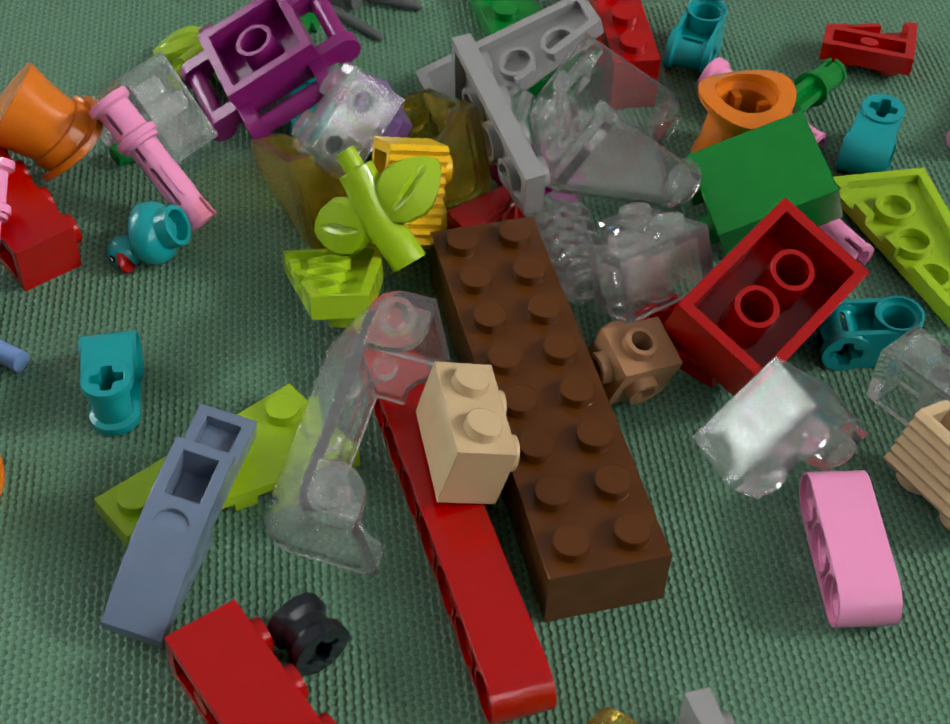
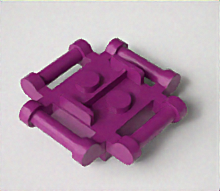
M253 0L213 26L212 23H209L199 29L200 35L198 38L204 50L187 60L182 65L180 74L186 86L194 90L207 117L205 126L214 141L221 142L232 138L237 131V126L244 122L256 143L262 145L272 138L271 132L327 97L331 101L343 94L329 67L337 62L344 64L355 60L360 54L361 46L355 35L344 28L331 5V0ZM308 12L315 14L328 37L327 40L317 46L300 18ZM214 72L227 97L230 99L223 106L210 82ZM313 77L316 78V81L260 116L259 112Z

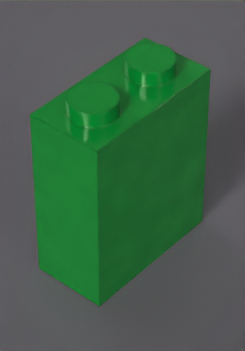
M803 111L686 155L691 175L684 177L683 180L693 206L703 204L706 215L699 217L703 232L709 246L719 243L724 257L784 197L817 226L843 217L839 188Z

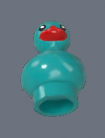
M157 201L137 203L131 210L129 217V235H118L109 242L106 248L107 260L112 267L120 269L126 274L132 273L140 261L148 265H161L168 262L176 254L178 248L188 244L191 239V225L186 213L177 205L165 206Z

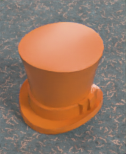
M29 62L17 73L0 95V147L35 160V164L48 170L40 178L49 182L80 161L97 142L104 125L100 120L94 121L88 113L99 101L88 95L80 98L75 94L69 98Z
M769 70L727 72L712 75L701 80L698 86V97L708 112L691 148V153L791 115L797 95L792 80L784 74Z

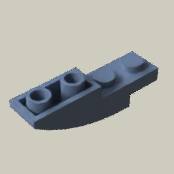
M202 403L199 405L184 437L176 436L149 493L113 584L101 620V628L160 648L163 647L165 643L164 637L169 634L211 545V530L256 437L257 421Z

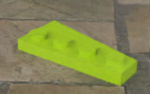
M925 168L833 177L839 188L842 209L942 321L950 327V211Z
M376 246L366 247L359 253L350 255L334 253L328 248L282 250L284 271L312 320H327L328 326L345 328L362 324L363 318H372L387 270V261Z
M289 383L236 414L257 421V434L222 509L234 507L235 511H239L258 504L259 495L289 485L291 491L314 483L315 474L337 466L341 472L360 465V450ZM167 456L94 498L97 514L126 547H128L149 493Z

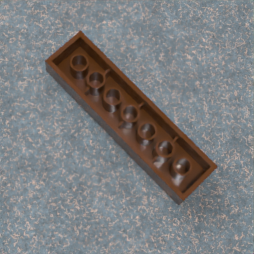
M534 217L430 232V279L458 363L492 365L498 389L502 390L506 396V417L511 434L516 435L519 440V463L516 470L509 473L501 494L544 622L662 599L672 558L671 551Z

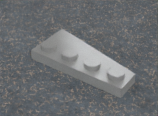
M561 0L477 41L476 44L480 52L487 51L493 65L494 78L498 86H506L512 102L603 34L604 30L600 17L588 0ZM452 54L415 71V74L451 143L454 145L468 134L465 128V121L468 119L466 115L457 117L452 110Z
M471 33L452 37V110L457 117L466 115L468 119L465 121L466 131L472 139H481L483 156L489 165L497 163L499 179L523 215L543 210L545 187L550 185V173L543 156L536 157L531 148L527 125L522 119L517 120L514 116L509 92L505 85L498 86L494 78L493 65L487 51L480 52Z

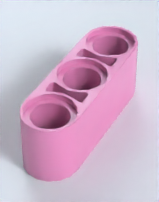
M865 470L804 472L799 485L800 510L828 623L833 628L897 626L902 616V589L868 473Z

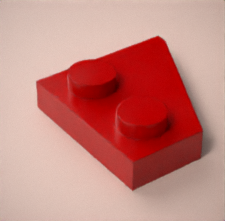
M904 22L900 33H880L882 26L879 23H862L859 25L847 23L826 24L819 59L832 58V63L837 59L845 68L852 66L870 68L883 76H896L898 74L910 76L914 61L918 23Z

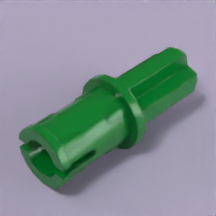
M827 58L813 71L803 72L797 77L794 84L797 95L792 111L793 114L799 111L804 112L810 106L817 107L822 105L828 99L829 92L845 81L846 69L839 60L836 59L832 63V58Z

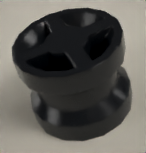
M311 592L297 595L283 604L275 612L267 626L274 645L278 649H286L289 652V663L296 667L301 676H310L328 667L340 656L349 640V631L338 619L328 618L326 615V604L319 596Z

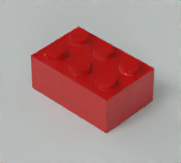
M784 197L677 304L663 326L672 341L744 406L870 272Z

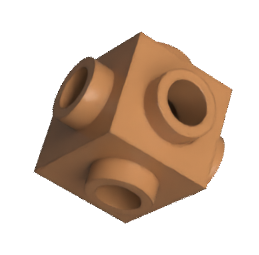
M659 317L626 323L624 320L613 321L603 326L596 333V339L588 349L610 404L627 400L630 404H639L652 398L657 393L662 392L683 364Z

